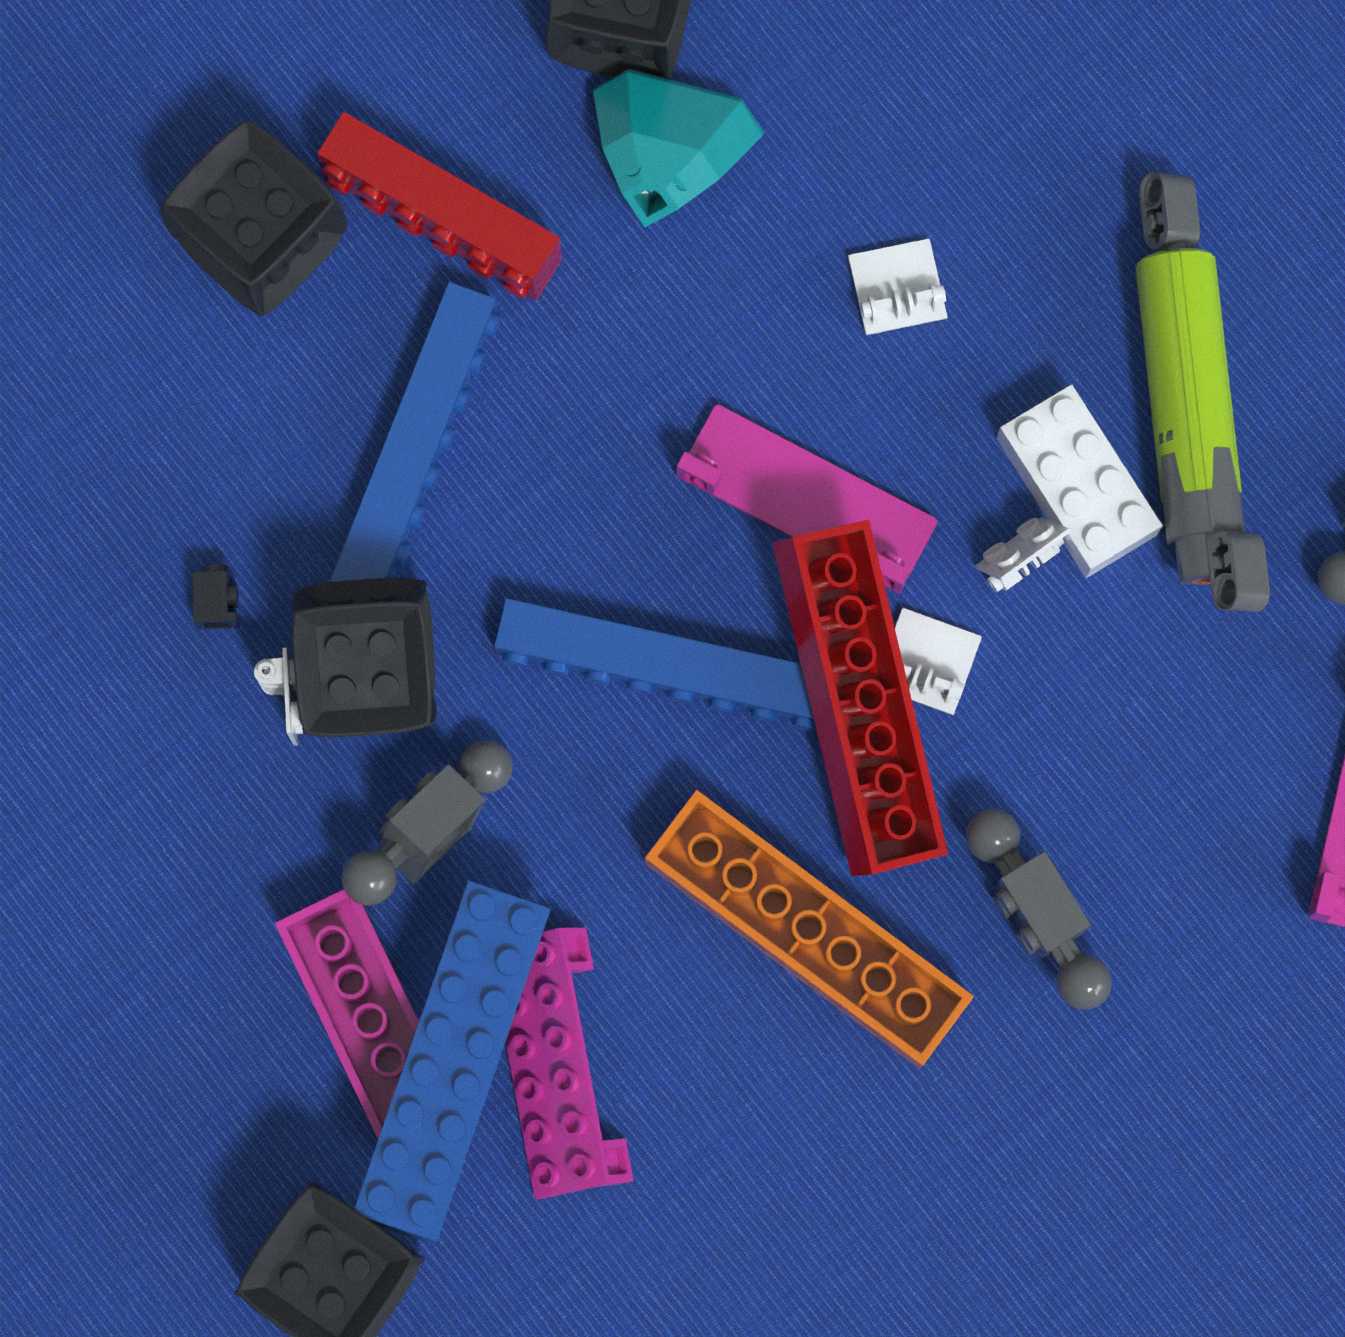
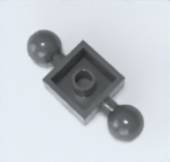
M477 740L469 744L462 752L458 763L459 774L449 764L439 774H436L433 770L430 771L416 786L415 790L418 792L409 802L402 798L386 815L388 821L379 831L383 836L377 848L378 852L373 850L361 851L354 854L345 863L341 882L347 896L354 902L365 906H373L384 902L395 889L397 869L414 885L472 829L486 800L480 793H494L508 783L513 771V762L508 750L494 740Z
M989 808L978 812L967 825L966 843L976 858L984 862L995 863L1002 873L1003 877L994 887L997 895L993 897V900L1003 917L1008 919L1012 916L1019 927L1020 932L1016 933V937L1028 956L1035 953L1039 961L1050 954L1053 955L1060 967L1057 975V989L1065 1003L1079 1010H1089L1100 1006L1111 992V973L1106 964L1097 957L1082 955L1073 941L1081 936L1091 924L1047 853L1043 852L1025 863L1017 851L1021 835L1015 818L1008 812L998 808Z

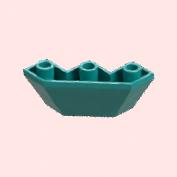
M627 69L595 87L593 90L602 149L622 195L644 227L680 209L718 181L764 134V131L742 98Z

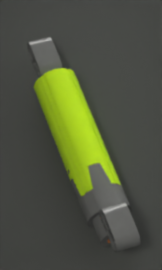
M1149 172L1142 179L1139 188L1145 243L1149 248L1161 251L1142 258L1137 263L1135 269L1166 541L1169 546L1175 547L1179 584L1211 585L1214 604L1221 611L1260 612L1266 607L1270 598L1264 541L1259 534L1245 532L1241 498L1242 488L1216 259L1207 250L1195 248L1200 238V224L1196 188L1191 177L1181 174Z

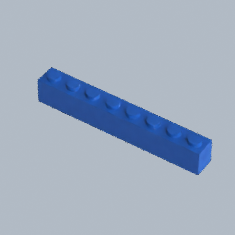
M448 282L330 582L392 578L396 566L403 568L411 548V544L406 543L411 527L418 529L425 514L426 506L422 505L421 502L426 489L433 491L440 476L441 467L436 466L441 451L449 452L454 441L456 428L451 427L457 412L461 414L465 412L470 400L471 390L466 389L472 374L477 376L480 374L485 362L487 352L482 351V347L486 337L490 336L493 338L498 329L502 314L497 313L495 298Z
M506 598L494 648L496 655L503 656L502 662L506 664L526 667L527 662L544 665L543 671L553 675L568 676L569 671L585 674L584 680L590 683L608 686L610 680L626 683V690L634 693L650 695L651 689L668 693L667 698L675 702L692 704L693 699L709 702V708L719 712L733 713L734 708L751 711L750 717L756 720L775 722L776 717L792 720L791 726L794 728L816 732L801 664L512 599Z

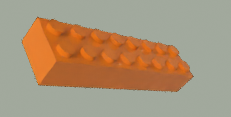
M698 790L694 792L645 857V865L919 1070L974 997Z

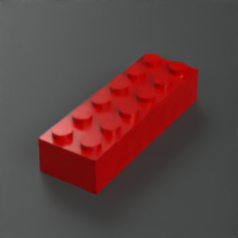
M343 112L317 153L323 176L327 179L325 183L332 190L344 196L348 192L362 199L361 205L377 216H382L383 213H386L398 220L396 225L407 234L417 237L420 233L433 241L431 245L438 252L450 258H453L455 254L469 262L467 267L474 273L486 279L490 275L504 282L503 288L519 299L524 300L528 296L537 301L562 261L560 237Z

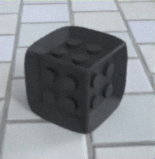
M550 0L549 21L545 30L547 53L552 59L562 64L592 73L615 77L625 70L631 69L671 80L679 56L691 0Z
M250 120L240 123L225 134L176 184L161 207V217L167 231L173 238L178 240L186 253L232 297L260 317L268 314L283 303L330 255L347 230V219L344 209L323 182L276 138Z
M412 578L346 580L316 584L300 588L295 592L291 605L294 614L292 648L297 704L304 734L319 737L390 734L431 726L435 722L437 705L434 699L435 656L431 610L427 593V582L425 580Z
M311 1181L308 1187L289 1206L245 1271L234 1294L241 1297L256 1312L292 1337H376L407 1292L418 1272L420 1264L425 1262V1257L415 1254L390 1232L374 1224L344 1201L323 1191L318 1183Z

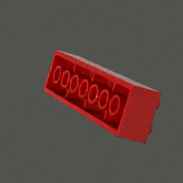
M869 519L773 542L774 553L851 876L873 875L948 855Z

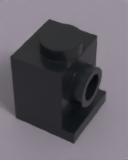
M219 564L203 566V572H192L193 621L197 629L240 628V619L237 613L231 610V608L239 607L238 583H231L229 567Z

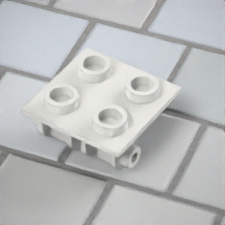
M930 239L848 255L866 335L948 318L944 304L946 302L945 290L943 285L940 286Z
M1042 517L1040 519H1030L1016 530L1018 535L1007 543L1000 542L986 550L983 554L984 559L976 564L975 567L977 570L990 575L987 581L996 593L1001 589L1007 591L1023 579L1018 570L1024 576L1030 574L1026 566L1027 563H1030L1033 568L1037 569L1040 567L1038 560L1043 564L1060 552L1059 547L1064 544L1062 538L1069 534L1071 530L1068 527Z
M902 608L895 631L912 701L954 715L982 636Z
M282 648L283 658L259 661L255 666L254 675L266 694L285 695L286 733L293 745L298 746V734L304 733L302 732V724L296 702L294 663L288 649Z

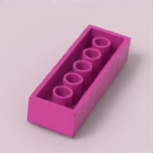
M343 889L276 922L275 925L371 1126L379 1139L417 1030L419 1019L364 905L350 899Z

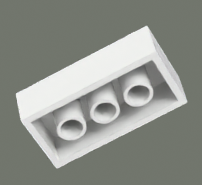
M1073 385L1068 386L1000 427L996 439L1047 519L1071 530L1062 539L1066 549L1085 578H1088L1157 536L1163 525Z

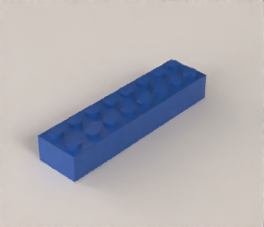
M468 880L354 1210L377 1226L436 1245L546 925L550 908Z

